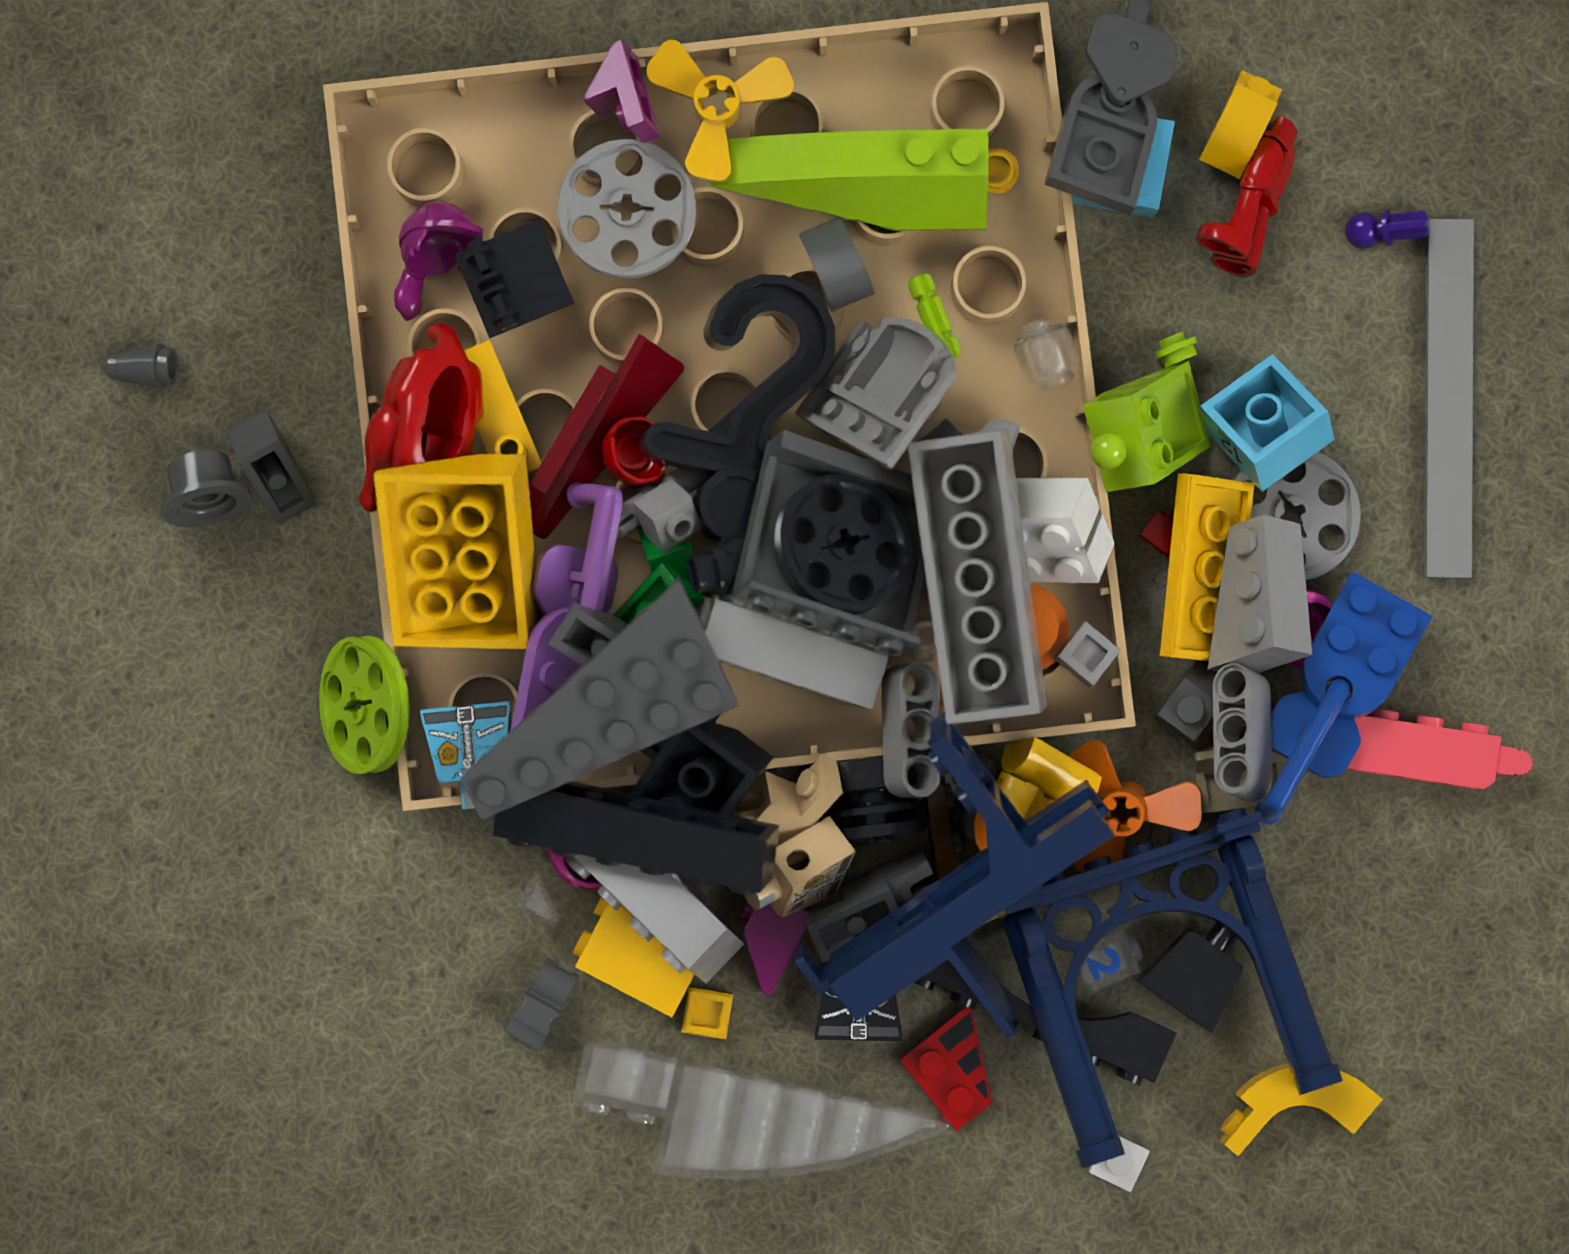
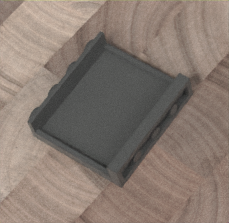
M783 430L766 444L732 598L746 602V607L754 612L763 614L775 612L790 617L789 621L799 627H820L832 631V636L841 641H862L874 645L876 652L886 656H901L905 652L921 645L922 638L912 635L925 573L912 475L894 468H883L875 461ZM826 475H853L868 480L880 487L900 508L911 535V563L901 587L884 603L870 611L857 615L799 597L785 581L775 557L774 529L783 505L804 485ZM820 489L817 496L818 503L825 511L835 512L838 507V500L835 494L830 490ZM863 502L860 511L864 520L869 524H878L881 517L878 507L872 502ZM792 521L790 524L792 538L800 544L809 543V528L801 521ZM839 538L834 544L822 551L835 547L837 549L844 548L847 551L860 540H864V538L849 542V540L842 541ZM879 545L876 550L878 562L885 568H894L896 563L894 552L885 545ZM807 565L805 577L809 585L814 588H823L826 578L822 569L815 565ZM851 577L848 583L849 592L857 600H866L869 593L868 586L862 579Z

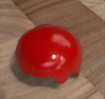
M643 416L627 417L617 421L608 430L602 442L603 464L614 479L628 486H645L661 479V475L667 468V465L647 460L639 448L641 435L650 426L656 424V422Z

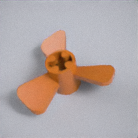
M1096 739L1088 740L1069 754V757L1100 774L1099 776L1102 777L1097 793L1104 798L1103 802L1109 811V814L1103 820L1105 823H1108L1114 834L1113 837L1074 863L1076 870L1080 874L1086 872L1084 868L1085 863L1102 857L1110 856L1112 863L1123 860L1126 836L1137 832L1144 821L1185 831L1194 830L1199 826L1203 817L1202 792L1195 782L1185 781L1149 794L1142 785L1136 782L1119 781L1109 752L1103 742ZM1115 797L1117 799L1126 798V808L1133 809L1136 807V816L1138 817H1124L1122 820L1116 817L1114 814L1117 806Z

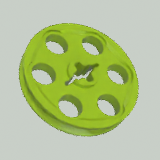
M374 636L347 637L340 640L330 651L320 680L319 709L327 744L338 763L354 774L377 773L390 768L401 754L408 732L409 696L402 667L393 650L383 640ZM357 652L359 656V666L357 665L356 661ZM380 669L382 670V677H383L382 683H381V680H380ZM340 682H341V687H342V692H341V694H340V688H339ZM366 701H372V704L363 705L366 704ZM357 705H362L360 709H355ZM386 715L388 716L389 722L388 729L386 726ZM345 726H346V728H347V734H348L347 739H346V734H345ZM369 743H370V747H371V756H369V752H368V744H369Z

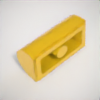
M1036 737L1006 744L1002 755V768L1006 772L1026 783L1030 782L1039 787L1044 794L1057 800L1086 779L1096 793L1099 790L1102 779L1099 776L1100 774Z

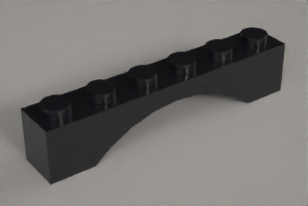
M965 936L964 938L967 940V942H968V943L970 944V946L973 948V946H972V944H971L969 938H968L967 936ZM946 960L914 982L933 991L936 983L952 990L949 999L973 1010L977 1002L981 1003L949 960ZM1000 984L1013 1002L1015 1029L1019 1021L1035 1028L1032 1037L1043 1042L1031 1005L1011 994ZM1131 1011L1110 1017L1078 1018L1095 1066L1099 1067L1103 1059L1118 1066L1115 1075L1140 1086L1144 1078L1155 1083L1177 1034L1175 1031Z

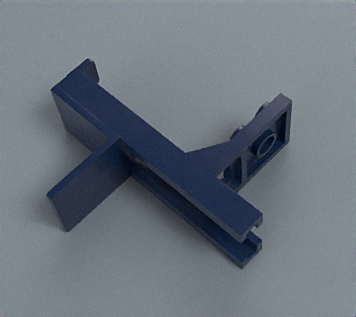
M945 712L929 722L930 739L927 742L932 751L928 753V756L943 777L950 773L960 788L956 790V794L964 807L971 814L978 811L986 821L988 847L831 953L830 962L823 967L804 943L796 948L795 963L819 995L831 988L853 1018L858 1021L934 968L949 960L1003 1033L1010 1037L1016 1033L1013 1002L964 937L1113 837L1114 834L1108 823H1105L1103 820L1109 814L1108 808L1087 779L1025 821L955 725H947Z

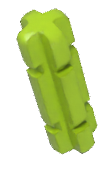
M925 273L913 277L908 281V289L912 299H917L918 301L916 308L923 325L942 339L950 350L953 359L957 358L961 354V348L956 336H951L950 332H952L953 328L940 297L934 294L936 287L931 275Z

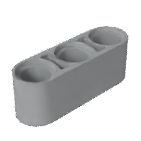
M923 662L892 665L884 673L881 683L885 786L890 793L897 797L929 796L936 791L941 774L928 756V753L932 750L927 742L930 739L929 722L939 716L937 674L931 666ZM908 673L912 675L915 683L912 694L908 693L904 683ZM909 719L913 721L916 728V734L912 741L906 734V724ZM910 766H913L917 773V781L914 787H911L907 780V772Z
M1230 663L1218 670L1213 681L1214 777L1216 784L1224 792L1245 801L1256 802L1268 794L1272 785L1271 690L1269 682L1264 676L1240 664ZM1246 681L1243 692L1238 696V689L1241 683ZM1246 725V733L1244 737L1239 740V732L1241 731L1242 727ZM1247 769V778L1244 781V783L1240 785V777L1242 773Z

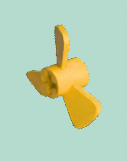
M677 40L665 41L647 66V77L651 84L694 100L695 115L701 125L686 156L685 167L691 176L713 182H723L731 174L726 130L732 127L738 120L740 105L784 99L789 97L794 90L792 76L785 62L778 57L767 58L734 83L723 75L705 77L682 44ZM717 91L727 93V99L724 101V106L727 110L724 113L717 114L716 107L710 105L705 108L702 99L716 95Z

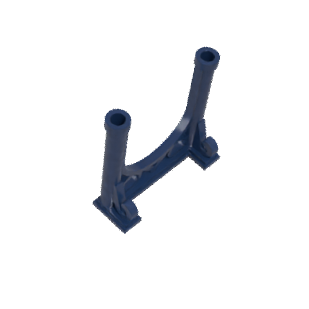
M1244 807L1220 815L1218 820L1213 821L1214 828L1208 832L1198 835L1196 829L1191 831L1184 830L1170 836L1171 844L1156 849L1153 842L1144 843L1128 849L1129 858L1112 863L1110 856L1102 857L1085 863L1084 868L1086 872L1072 877H1068L1067 871L1063 870L1042 884L1043 886H1039L998 914L1000 922L1003 923L1080 1149L1076 1151L1081 1169L1124 1155L1125 1151L1117 1134L1077 1017L1075 1006L1077 979L1085 959L1095 945L1116 927L1137 917L1159 912H1186L1209 918L1227 928L1240 940L1252 959L1299 1095L1343 1081L1338 1064H1332L1266 879L1262 856L1253 838L1261 831L1259 822L1263 818L1260 811L1247 815ZM1218 851L1221 862L1205 854ZM1175 865L1169 874L1167 882L1168 891L1173 899H1164V891L1155 892L1146 889L1139 883L1137 877ZM1204 866L1215 874L1217 880L1216 888L1204 902L1189 898L1182 893L1179 887V878L1185 870ZM1119 883L1120 893L1118 900L1114 906L1106 910L1110 918L1101 923L1102 913L1098 906L1090 899L1080 896ZM1228 883L1230 884L1243 923L1228 912L1215 906L1226 892ZM1132 895L1139 901L1144 902L1125 909L1130 904ZM1050 906V909L1044 916L1043 923H1041L1037 910ZM1075 907L1088 912L1092 920V927L1083 942L1065 940L1056 934L1053 922L1059 912ZM1048 943L1056 949L1074 953L1063 985Z

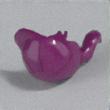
M444 201L426 203L418 207L403 222L401 227L399 247L401 249V257L405 263V269L394 291L395 308L406 321L412 320L421 313L423 280L427 276L447 273L458 264L454 254L465 250V245L480 238L483 239V229L477 226L464 210L452 203Z

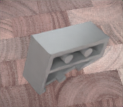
M1262 514L1229 527L1207 670L1218 672L1224 665L1237 663L1260 673L1312 655L1301 524Z

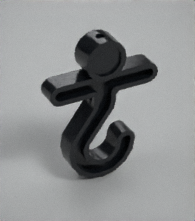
M760 274L734 285L712 307L703 329V336L706 343L712 349L727 351L743 339L752 319L760 316H770L780 320L791 334L792 351L788 360L708 431L668 422H658L650 426L641 435L639 440V448L642 455L653 463L711 475L697 488L692 501L702 527L700 531L708 539L717 543L723 537H729L734 534L746 535L766 444L771 440L770 433L773 423L826 375L835 354V326L826 304L808 285L786 275Z

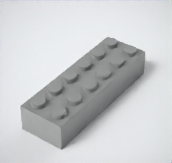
M1009 428L910 442L908 451L946 723L948 725L1041 713L1047 707Z

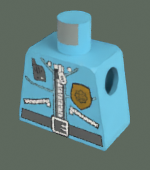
M507 701L420 710L439 783L460 782L462 809L475 808L461 781V776L502 737L507 736L511 732L512 703Z

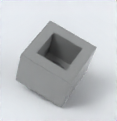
M671 478L633 502L645 537L664 553L702 529L691 495Z

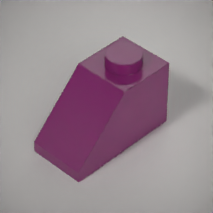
M748 902L746 903L739 918L747 922L743 933L762 993L768 996L772 995L806 929L803 918L810 915L808 912L800 910L786 917H781L777 915L770 904L755 910Z

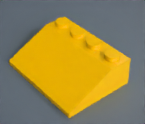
M477 454L377 470L374 473L393 646L526 649L532 630L541 620L540 607L532 594L536 558L526 455Z

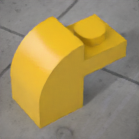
M1242 70L1199 160L1240 179L1273 115L1282 89L1270 84L1262 77L1254 76Z

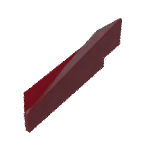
M640 334L637 336L616 374L599 364L531 480L529 495L533 535L540 539L548 538L572 508L566 495L568 487L573 483L592 484L605 468L602 456V442L608 430L623 418L636 416L646 418L683 373L684 365Z

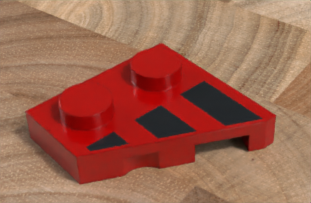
M966 1006L899 1059L956 1132L992 1104L973 1012Z

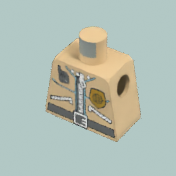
M829 816L777 846L773 878L760 893L756 892L745 895L746 900L755 910L770 904L777 915L781 917H786L837 894L856 851Z

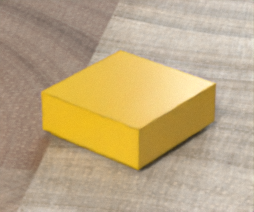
M689 986L681 1032L726 1040L733 993Z

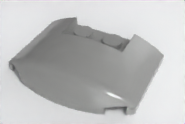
M883 317L881 326L871 330L872 325L867 321L856 325L832 359L826 375L812 387L795 411V414L835 441L838 440L874 460L883 468L892 469L958 374L950 350L942 339L929 328L905 318Z

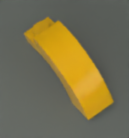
M1283 1064L1263 1071L1251 1078L1235 1093L1248 1107L1243 1113L1236 1109L1228 1116L1220 1128L1225 1134L1219 1141L1235 1155L1239 1156L1275 1114L1293 1106L1319 1108L1346 1131L1354 1135L1383 1099L1360 1080L1343 1071H1340L1343 1081L1299 1095L1289 1064Z

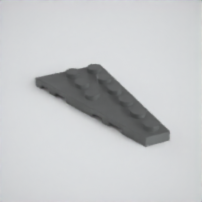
M680 577L674 580L667 587V590L654 602L635 616V619L620 633L606 642L560 684L557 690L541 705L538 704L527 714L526 718L507 736L502 737L462 774L461 781L480 820H484L739 707L738 700Z

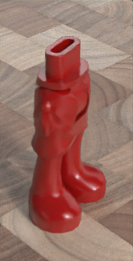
M1277 116L1271 130L1264 131L1239 183L1241 187L1237 204L1226 223L1207 222L1200 227L1196 236V241L1202 247L1213 252L1210 260L1215 267L1238 277L1253 276L1262 257L1268 219L1270 216L1277 214L1278 200L1282 196L1292 172L1296 153L1293 144L1298 131L1293 123L1285 117Z

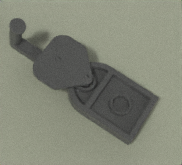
M1129 0L1124 17L1112 13L1104 14L1097 18L1092 25L1085 54L1096 75L1082 81L1066 104L1044 185L1129 216L1136 208L1157 127L1156 109L1148 93L1169 83L1178 56L1177 45L1170 35L1145 25L1151 0Z

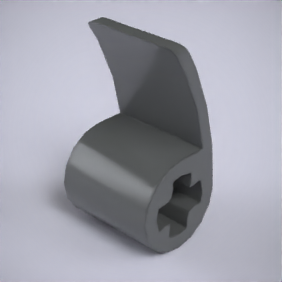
M841 217L827 221L799 234V238L815 269L818 283L831 312L874 295L868 273Z

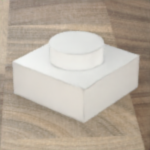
M1119 1136L1125 1154L1090 1166L1089 1173L1131 1192L1150 1150Z

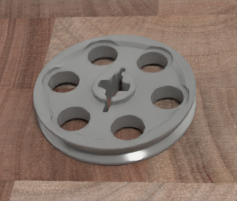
M618 139L593 147L572 165L560 188L558 217L567 244L584 264L606 276L634 279L645 277L664 269L682 253L694 229L696 202L693 187L687 173L671 154L649 142L643 143L641 140ZM627 151L636 152L643 161L640 171L631 176L623 175L616 168L617 158ZM585 172L597 174L602 181L600 191L591 197L580 195L575 188L577 178ZM673 176L680 182L681 192L675 199L663 200L656 195L655 184L661 177ZM629 197L632 198L634 206L641 207V209H654V211L640 210L639 212H634L631 215V220L625 221L622 219L620 212L613 209L600 208H615V206L623 204L624 198ZM585 217L594 219L600 227L597 238L591 242H581L573 234L575 223ZM663 221L674 223L679 230L677 241L669 246L657 244L652 237L654 227ZM628 242L637 248L638 258L633 265L621 267L612 260V251L619 243Z
M1320 452L1315 453L1302 463L1304 466V476L1299 482L1291 483L1281 478L1265 490V497L1261 503L1252 505L1251 518L1263 514L1281 519L1280 516L1285 513L1283 506L1285 503L1281 500L1278 492L1281 493L1285 502L1289 503L1292 508L1298 506L1302 508L1303 514L1298 519L1301 524V530L1305 535V538L1302 536L1306 581L1326 574L1342 562L1356 541L1361 520L1359 497L1353 482L1341 466ZM1242 470L1234 479V481L1241 482L1250 480ZM1328 480L1337 482L1343 490L1341 502L1334 506L1323 503L1318 495L1320 485ZM1332 525L1341 531L1343 542L1339 549L1329 551L1320 545L1318 534L1322 527Z

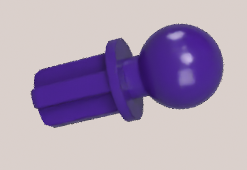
M1383 210L1382 220H1378L1369 213H1358L1348 220L1345 227V235L1351 245L1361 249L1375 245L1379 238L1384 239L1386 246H1392L1393 241L1426 237L1429 233V219L1427 213L1423 210L1391 214L1389 210Z

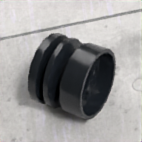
M883 756L837 762L843 791L841 796H846L847 805L828 811V817L839 818L849 816L850 827L840 828V831L849 843L865 845L898 841L915 832L925 830L924 819L904 821L903 810L922 808V800L903 799L889 792L884 782ZM910 766L907 772V780L910 786L915 785L917 781V773L913 766Z

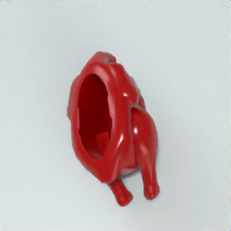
M444 323L432 324L427 329L429 340L436 342L435 347L432 349L423 348L416 350L412 356L402 358L386 384L382 400L383 406L373 414L369 421L364 443L366 475L363 489L358 497L359 503L368 513L378 510L374 473L377 470L470 456L472 454L476 424L482 418L484 411L482 375L478 366L467 358L456 331Z

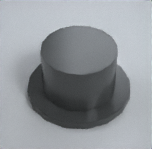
M216 450L194 451L177 457L168 464L167 474L171 494L163 500L161 506V514L166 522L181 527H203L230 520L249 508L252 501L251 492L246 485L234 481L230 459L227 454Z

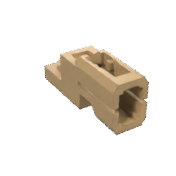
M821 754L809 769H805L800 774L796 783L765 771L732 815L779 825L777 846L781 845L813 826L843 793L837 760Z

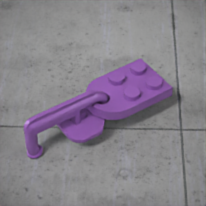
M573 483L567 489V500L573 508L584 509L589 504L595 505L587 550L555 544L547 547L538 558L532 594L545 616L536 624L527 643L511 731L526 718L527 714L538 704L541 705L557 690L560 684L581 666V664L548 644V641L572 605L575 603L606 613L613 604L618 570L612 557L623 502L621 491L615 487Z

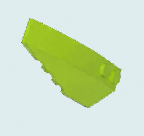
M988 129L840 131L727 139L731 174L723 182L711 181L712 188L766 201L773 200L790 204L793 207L808 211L815 210L836 215L842 219L854 222L857 220L878 225L880 228L892 231L986 230L989 180Z

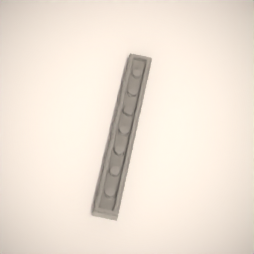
M1429 219V233L1426 236L1424 578H1472L1474 219Z

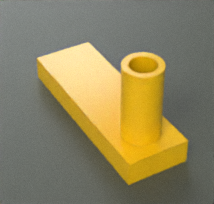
M487 340L464 350L467 358L478 366L482 375L484 411L476 427L487 453L525 454L527 474L536 472L542 463L491 341Z

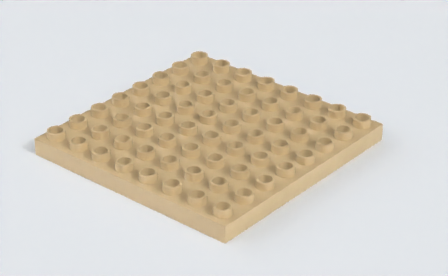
M1048 2L682 44L705 77L723 75L735 83L769 57L782 59L792 76L794 90L789 97L740 105L738 120L732 127L726 130L727 139L840 131L988 129V150L1002 148L1015 156L1019 164V177L1016 184L1009 191L1002 194L988 193L986 230L892 231L880 228L878 225L842 219L868 273L874 295L831 312L824 298L815 269L799 238V234L838 216L815 210L808 211L793 207L790 204L773 200L766 201L712 188L711 181L691 176L686 170L685 159L701 124L695 115L694 100L657 87L648 80V63L660 46L631 49L638 57L660 137L649 141V143L664 149L684 168L695 195L696 219L689 242L682 253L671 264L654 274L634 279L606 276L584 264L567 244L558 217V198L563 180L572 165L584 153L597 145L612 140H640L631 130L626 132L623 129L616 111L598 116L584 103L585 94L608 52L323 85L365 472L364 443L369 421L373 414L383 406L382 400L386 384L402 358L412 356L416 350L423 348L432 349L435 347L436 342H432L427 336V329L432 324L444 323L454 329L464 350L487 340L491 341L543 462L599 364L616 374L639 334L649 339L684 365L683 373L646 417L656 423L668 422L708 431L787 361L792 351L791 334L780 320L770 316H760L752 319L743 339L732 349L716 351L706 343L703 329L712 307L739 282L765 274L786 275L808 285L826 304L834 323L835 356L858 323L867 321L872 325L871 330L881 326L883 317H898L913 320L923 325L916 308L918 301L917 299H912L908 289V281L915 276L929 273L936 287L934 294L939 296L953 328L952 332H950L951 336H956L961 348V354L954 359L958 376L911 442H915L927 435L945 418L959 432L961 431L963 435L978 433L987 423L993 420L1003 419L1017 423L1020 430L1012 450L1015 478H1088L1100 506L1098 514H1103L1113 538L1108 493L1105 489L1100 467L1093 462L1090 455L1092 437L1083 404L1095 398L1096 394L1072 196L1069 193L1044 185L1062 122ZM717 91L716 95L702 99L704 107L715 106L717 114L724 113L727 110L724 106V101L727 99V93ZM627 151L617 158L616 168L623 175H635L642 168L643 161L636 152ZM592 172L581 174L575 183L577 192L585 197L596 195L602 186L601 178ZM673 176L661 177L655 184V193L663 200H673L681 192V184ZM629 197L624 198L623 204L615 206V208H600L613 209L620 212L622 219L625 221L631 220V215L634 212H639L640 210L654 211V209H641V207L634 206L632 198ZM434 201L449 202L464 210L474 223L483 229V241H487L539 219L575 304L490 339L464 276L459 271L457 264L445 274L427 276L423 280L421 313L412 320L406 321L395 308L394 291L405 269V263L401 257V249L399 247V234L403 222L418 207ZM585 217L575 223L573 234L581 242H591L597 238L600 227L594 219ZM669 221L658 223L652 232L654 241L662 246L674 244L679 236L677 226ZM628 242L619 243L612 251V260L621 267L633 265L638 258L637 248ZM810 390L773 423L770 439L783 430H787L872 460L838 440L835 441L795 414V411ZM476 427L471 455L488 454ZM907 446L892 468L912 475ZM667 466L661 475V479L678 468ZM606 467L592 483L619 489L622 493V503L637 495V489L641 487L628 486L621 483L610 475ZM536 472L528 475V485ZM696 490L690 493L692 500L694 498ZM589 504L584 509L572 507L546 539H540L533 535L536 565L540 554L551 545L559 544L587 550L595 505ZM376 510L375 512H370L384 642L393 650L399 660L409 696L408 732L402 752L397 759L403 811H415L462 805L460 782L442 784L438 781L420 710L509 701L513 705L514 716L526 649L393 646L378 510ZM637 527L626 533L622 538L616 536L612 559L617 566L618 578L613 604L605 614L613 615L652 573ZM700 530L689 537L695 555L703 554L705 548L718 544L708 539ZM1114 546L1099 583L1030 582V584L1039 585L1054 594L1063 605L1070 626L1068 639L1080 623L1086 621L1121 650L1094 686L1088 688L1056 661L1042 671L1047 707L1041 713L954 724L970 746L1018 741L1032 737L1044 738L1136 726ZM924 573L912 635L922 638L921 645L905 652L901 656H889L884 673L892 665L910 662L927 663L937 674L940 700L941 680L926 573ZM708 591L703 597L720 600L721 595H713ZM540 609V611H541V619H542L545 615L543 614L542 610ZM720 663L738 700L739 707L721 714L715 723L739 730L772 755L774 758L765 770L811 765L821 754L837 761L883 756L881 684L873 709L870 710L803 690L800 686L794 684L789 685L758 675V672L752 670L747 671ZM908 673L904 683L908 693L912 694L915 683L912 675ZM939 708V715L945 712V708ZM909 719L906 724V734L912 741L916 734V728L913 721ZM637 751L578 777L571 782L600 788L636 785L653 760L642 752Z

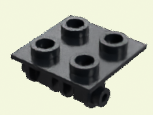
M539 219L487 241H483L482 238L471 241L465 245V250L454 254L490 339L575 304Z

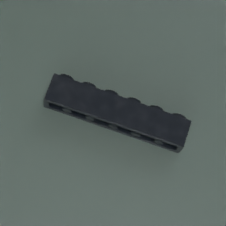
M569 781L495 814L493 836L506 838L510 844L515 846L530 847L539 845L552 848L553 853L561 856L581 854L595 857V860L603 865L617 866L623 863L640 867L643 873L649 875L669 873L683 876L687 882L692 884L707 885L716 883L729 886L732 892L749 895L756 892L760 893L773 878L779 825Z

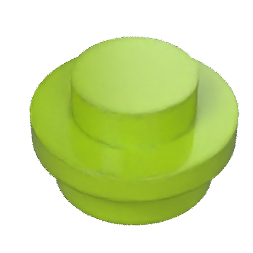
M1180 332L1159 341L1161 350L1154 353L1155 359H1161L1164 368L1197 356L1198 354L1194 346L1198 343L1196 337L1186 339L1184 332Z

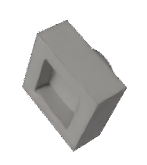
M1084 621L1080 623L1053 659L1089 688L1094 686L1121 650L1088 622Z

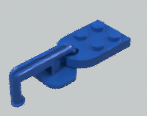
M1352 571L1311 643L1312 655L1303 659L1301 676L1305 691L1283 696L1271 713L1272 750L1288 760L1267 798L1261 799L1256 805L1255 812H1261L1262 823L1269 825L1279 821L1283 810L1288 805L1306 770L1322 778H1334L1347 769L1361 743L1355 718L1375 711L1389 696L1433 617L1432 615Z

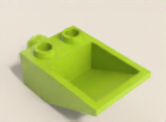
M1189 361L1177 363L1103 392L1083 404L1092 437L1090 455L1093 462L1100 467L1106 492L1156 484L1211 447Z

